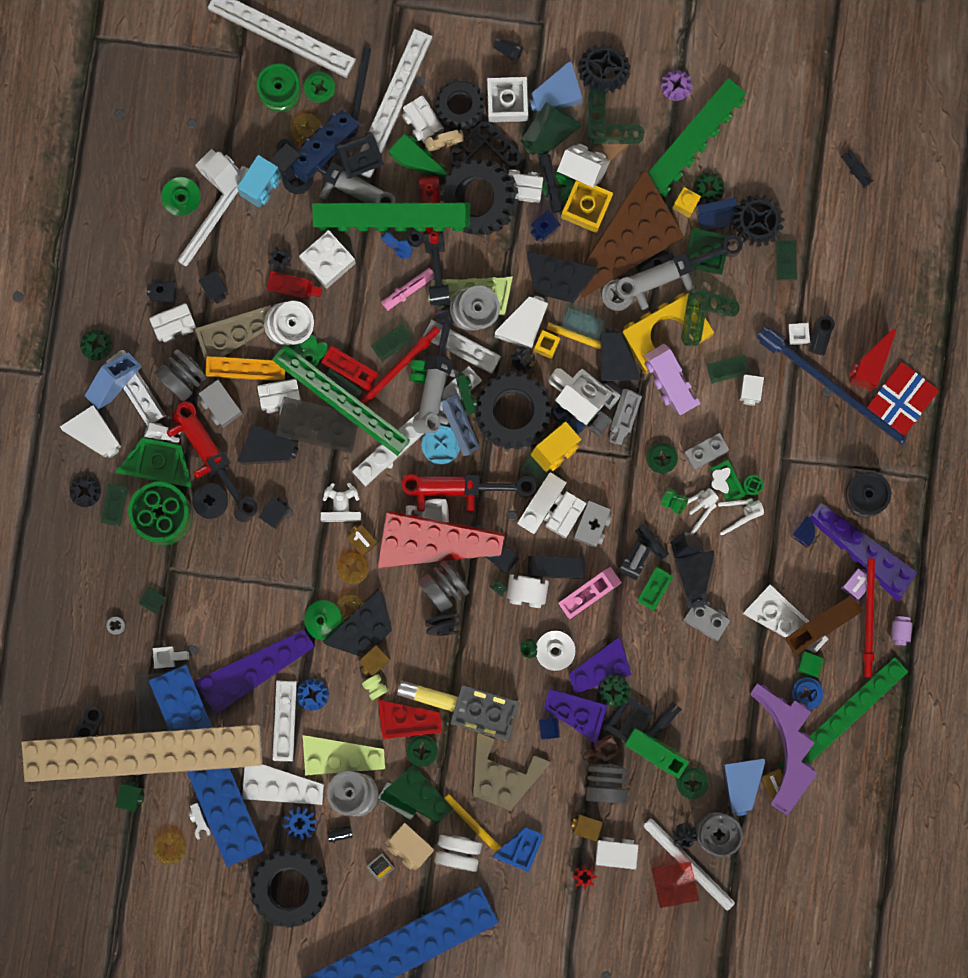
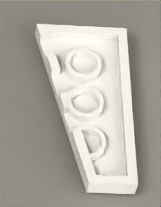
M771 585L743 613V615L785 638L809 622ZM826 636L806 648V650L815 654L828 638Z
M263 764L261 766L245 767L242 799L323 804L324 784Z

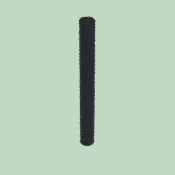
M368 47L363 49L351 117L357 122L371 54V48Z

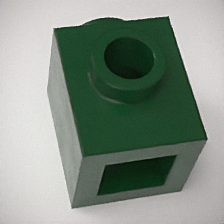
M127 781V784L121 783L115 807L137 812L139 804H143L145 793H142L143 788L138 787L139 783Z

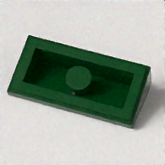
M387 782L378 796V800L409 820H412L417 810L407 804H403L391 794L388 795L383 792L391 785Z

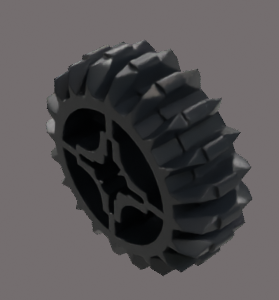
M604 43L601 44V47L595 44L593 49L588 48L587 52L583 53L579 60L578 74H580V80H583L584 87L590 85V91L596 89L597 94L600 91H604L606 95L608 90L612 93L615 92V89L620 90L630 77L629 71L631 66L628 57H625L624 51L619 53V47L612 49L611 44L608 47H605Z
M756 194L754 199L749 195L747 201L742 199L740 201L741 205L737 204L735 207L737 211L732 213V216L736 218L732 219L731 223L737 224V226L733 227V231L739 230L737 236L744 237L743 243L750 240L749 246H753L754 242H756L757 247H760L762 243L767 246L769 241L773 243L776 240L775 237L781 235L778 230L784 228L782 224H779L785 221L783 217H779L783 214V211L776 210L779 207L778 203L774 206L771 204L774 201L773 198L766 201V195H763L761 200L759 194ZM759 206L766 209V211L759 212L752 207ZM745 211L748 213L747 216L749 218V224L747 226H745L743 222V215ZM769 215H771L772 218L771 231L769 230V225L766 221ZM762 216H764V217L761 219V222H758L757 224L755 223L754 225H752V224L755 222V221H754L755 219H758V218H761ZM756 229L760 233L763 232L764 235H755L749 231Z

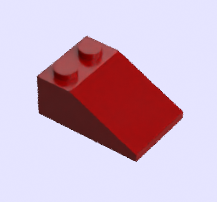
M892 329L858 363L851 367L848 375L851 378L850 384L870 391L878 386L897 330Z

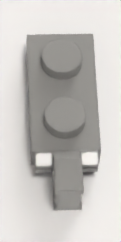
M623 389L611 425L609 442L622 445L624 437H626L627 433L631 432L642 398L641 395L628 389Z

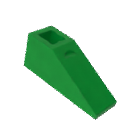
M404 134L388 151L389 156L405 169L432 176L438 175L439 178L443 179L448 174L446 172L448 169L441 162L436 163L432 159L433 155L428 150H422L418 147L419 143L412 136L407 137Z
M635 727L624 743L625 746L678 779L689 764V761L681 752Z

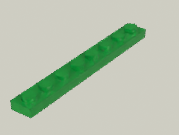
M284 345L274 356L273 362L396 456L409 444L410 439L287 345Z
M895 657L810 735L811 741L814 744L801 761L803 764H810L908 673ZM785 759L778 765L783 771Z

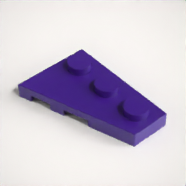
M620 637L569 674L574 693L599 686L606 677L611 675H617L622 678L632 675Z
M549 688L544 709L563 722H566L594 743L597 742L607 704Z

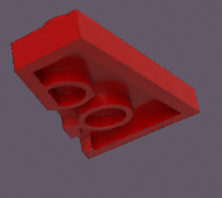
M378 700L383 740L442 733L440 712Z

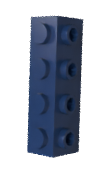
M343 109L338 113H333L328 120L329 122L325 126L321 125L316 130L315 135L311 139L307 138L303 142L302 147L297 151L300 154V158L290 168L304 183L336 154L335 145L348 143L358 133L359 123Z

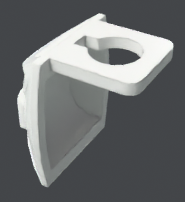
M446 499L425 501L424 512L417 511V506H406V514L411 515V512L414 511L415 514H418V517L449 522Z

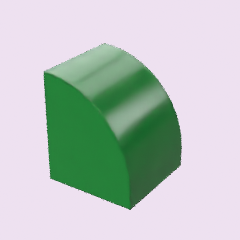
M802 652L796 671L819 678L825 659Z

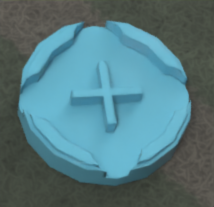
M440 425L437 432L425 433L422 438L423 454L434 464L443 465L450 463L460 452L456 437L449 426Z

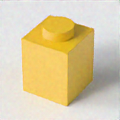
M684 187L673 209L690 218L701 196Z
M542 330L534 352L552 359L559 345L560 338Z

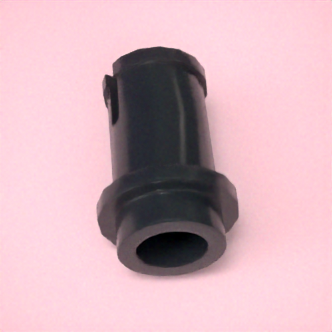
M351 826L334 830L330 828L331 830L327 831L329 843L333 842L335 844V841L353 838Z

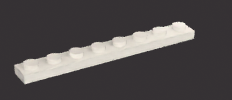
M211 0L208 6V10L346 78L356 62V59L237 0Z
M414 29L369 130L375 137L380 154H382L432 41V36ZM364 144L360 152L370 149L369 144ZM372 169L360 175H363L371 179V176L375 169Z
M469 366L462 372L470 378L472 389H469L470 392L482 382L480 377ZM456 378L444 388L441 401L454 394H457L461 401ZM440 405L439 414L445 416L443 407ZM419 412L398 430L410 439L409 444L398 456L381 445L352 471L365 487L425 434L417 433L413 428V419Z

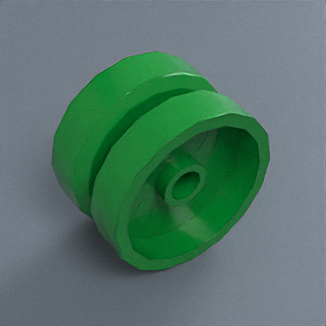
M272 64L260 72L257 79V91L261 102L267 109L274 112H285L292 109L298 103L301 97V86L296 72L291 67L284 64Z

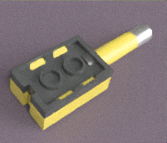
M403 680L400 682L397 691L399 696L454 712L450 723L452 725L505 741L509 740L513 727L509 725L511 717H516L520 703L463 685L459 697Z

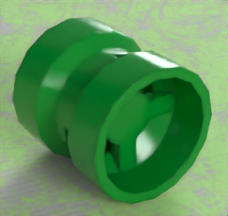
M410 361V368L412 369L411 374H409L410 382L425 383L427 371L423 370L425 361Z
M750 475L742 483L745 494L751 497L758 495L764 486L762 479L756 475Z
M670 488L664 494L661 506L671 508L673 513L680 515L687 506L688 498L684 495H678L677 491Z

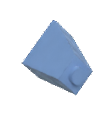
M572 62L565 64L532 92V99L529 100L531 110L536 111L537 116L582 103V95Z
M129 352L103 365L86 392L85 397L97 409L111 403L141 368V365Z
M764 759L723 765L730 812H735L736 816L747 815V811L753 808L765 765Z

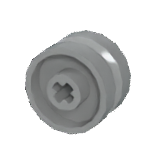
M472 286L458 291L453 296L450 304V314L453 321L458 327L467 331H475L491 326L497 320L500 313V302L497 295L485 286Z
M353 771L340 772L334 776L327 790L328 802L332 809L339 814L354 817L365 816L371 812L377 804L379 796L378 787L371 777Z

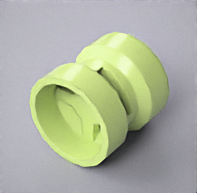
M379 674L362 683L364 689L369 690V697L372 701L389 691L386 685L381 683Z

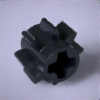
M276 247L274 254L269 252L272 260H269L268 263L269 265L274 264V271L279 268L285 272L284 268L286 266L291 267L288 260L292 259V255H286V248L283 251H279L278 247ZM278 256H281L283 258V263L279 264V262L277 261Z
M520 347L511 355L513 358L512 365L518 371L523 369L526 373L536 364L534 362L535 355L529 348L523 350Z
M687 823L679 824L676 830L672 831L674 844L679 843L681 848H689L693 846L694 841H697L696 828H691Z

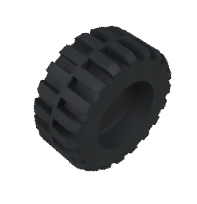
M472 159L471 161L461 162L460 166H454L452 174L446 175L445 179L447 182L441 186V190H444V193L440 195V201L444 203H465L466 189L476 179L489 181L494 190V202L491 209L482 216H475L470 213V227H464V233L489 235L494 231L502 230L503 225L510 223V216H514L516 213L514 206L518 205L519 202L515 194L519 192L518 187H514V178L508 175L509 171L506 168H502L496 162Z
M511 372L510 374L503 373L499 377H493L489 380V383L484 385L481 393L478 395L476 421L484 437L488 441L493 442L494 445L508 450L510 448L522 449V447H528L535 441H538L546 431L551 415L550 399L545 392V388L535 378L532 379L524 373L522 375L516 374V372ZM518 393L526 397L530 402L532 415L525 426L519 429H508L497 421L494 412L495 405L505 394Z
M295 849L280 850L267 856L257 866L251 879V900L257 909L256 911L265 918L264 920L279 927L292 928L311 921L324 906L328 895V880L323 867L308 853ZM285 869L299 871L304 875L308 883V894L305 900L295 907L281 906L271 895L272 879L278 872Z

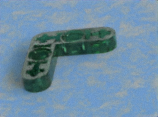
M593 89L589 92L588 139L590 142L595 144H639L644 140L645 131L639 124H606V95L604 91H600L597 94L596 89ZM595 96H599V106H595ZM599 112L602 118L594 120L591 115ZM619 130L622 135L615 138L611 135V132ZM595 131H598V133H599V136H598V137L595 136V134H594ZM634 131H638V137H634Z
M691 291L687 299L681 335L683 344L686 346H697L701 342L706 312L724 317H734L739 313V303L735 299L708 291ZM713 298L717 301V306L715 309L711 306V300ZM729 305V307H731L732 310L730 311V309L723 308V306ZM693 313H696L698 317L696 323H693L691 319Z

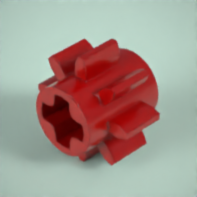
M583 864L582 870L575 868L578 873L577 876H572V878L578 880L575 885L576 887L582 884L584 890H586L588 884L594 886L592 879L597 878V876L591 873L594 870L593 867L587 870L586 865ZM584 871H586L587 875H590V878L585 883L582 879H579V876L583 875Z

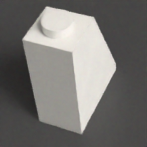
M539 296L529 297L496 330L495 337L532 350L548 303Z
M94 405L60 426L65 433L103 457L108 456L110 458L119 452L118 449L121 448L120 443Z

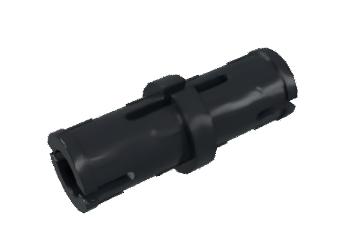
M851 150L841 156V159L851 170L850 174L857 178L863 189L873 182V179L863 168L864 164H860Z
M417 231L411 232L408 236V243L414 248L420 247L423 243L422 234ZM412 238H418L419 240L412 241Z
M645 523L635 530L642 540L649 542L653 546L651 551L658 558L659 562L670 554L658 541L659 538L655 537L647 528Z

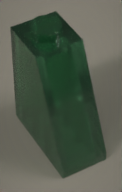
M546 102L520 142L526 146L525 150L533 156L537 153L541 156L549 153L576 132L582 124L569 114Z

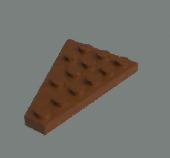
M647 171L641 173L639 179L629 191L628 196L617 210L614 218L606 227L605 232L597 241L591 254L583 263V265L600 269L599 273L595 274L589 281V285L585 290L580 292L583 298L684 237Z

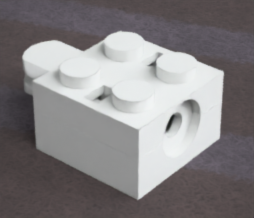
M557 368L548 379L549 383L561 392L555 401L586 425L612 395L609 389L583 369L572 378L562 369Z

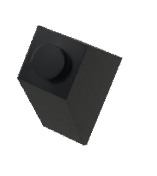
M605 328V332H600V379L641 380L639 371L622 333L617 332V328Z
M252 425L237 462L242 465L290 463L291 459H295L298 454V444L293 440Z
M714 550L675 559L676 572L687 608H697L707 604L715 569Z

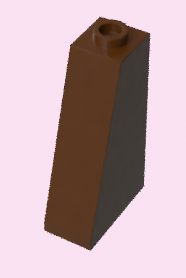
M851 595L804 624L784 639L794 654L797 655L863 611Z

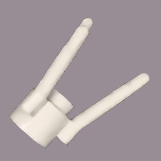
M710 488L706 491L701 490L698 494L688 499L687 504L696 499L699 501V504L689 512L690 515L701 507L705 509L708 507L689 533L691 535H694L709 513L717 507L715 503L719 501V498Z
M749 498L747 500L718 503V506L746 504V507H744L745 517L721 531L720 535H724L749 520L764 515L761 502L759 500L753 501L752 498Z

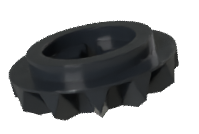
M284 174L282 175L283 186L288 192L295 195L304 194L311 189L313 184V176L306 183L301 180V186H299L297 182H292L295 179V174L290 179Z
M90 476L78 477L73 480L69 487L70 498L80 507L93 506L101 496L100 484ZM79 486L84 488L89 487L88 492L90 493L91 497L85 494L83 496H80L82 491L80 490L81 488Z

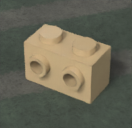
M406 823L402 824L386 842L388 850L395 856L399 855L403 859V864L407 868H413L414 870L418 869L434 851Z

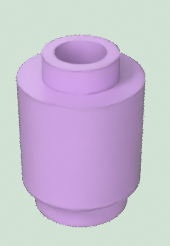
M895 616V620L892 621L891 640L894 641L895 645L906 646L907 642H911V618Z

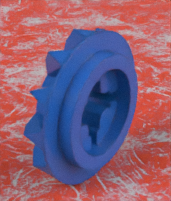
M812 678L798 680L793 685L791 692L793 702H801L809 710L816 708L823 699L821 684ZM803 686L807 690H815L810 694V699L807 697L800 698L804 693Z
M318 679L305 680L297 691L298 702L303 708L310 711L319 710L324 707L329 698L327 686ZM308 687H310L313 691L321 690V692H319L316 695L317 703H315V700H313L312 698L305 699V697H307V695L310 694Z

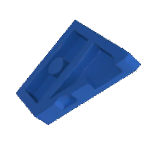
M524 827L496 851L492 857L529 872L544 835Z

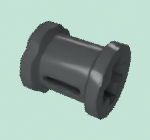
M599 411L597 413L598 416L587 427L595 435L601 437L603 430L608 424H612L613 421Z

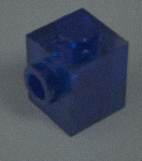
M547 210L530 225V234L536 241L540 240L544 243L561 228V224Z

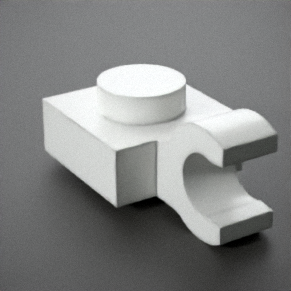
M149 423L144 434V438L162 442L166 440L172 444H178L180 438H175L174 436L169 437L167 435L168 427H164L159 423Z
M174 647L153 648L154 668L175 667V661L189 660V652H174Z
M200 803L191 805V810L188 812L191 821H196L198 825L195 830L196 838L201 839L199 833L202 829L207 832L208 836L211 835V830L206 824Z

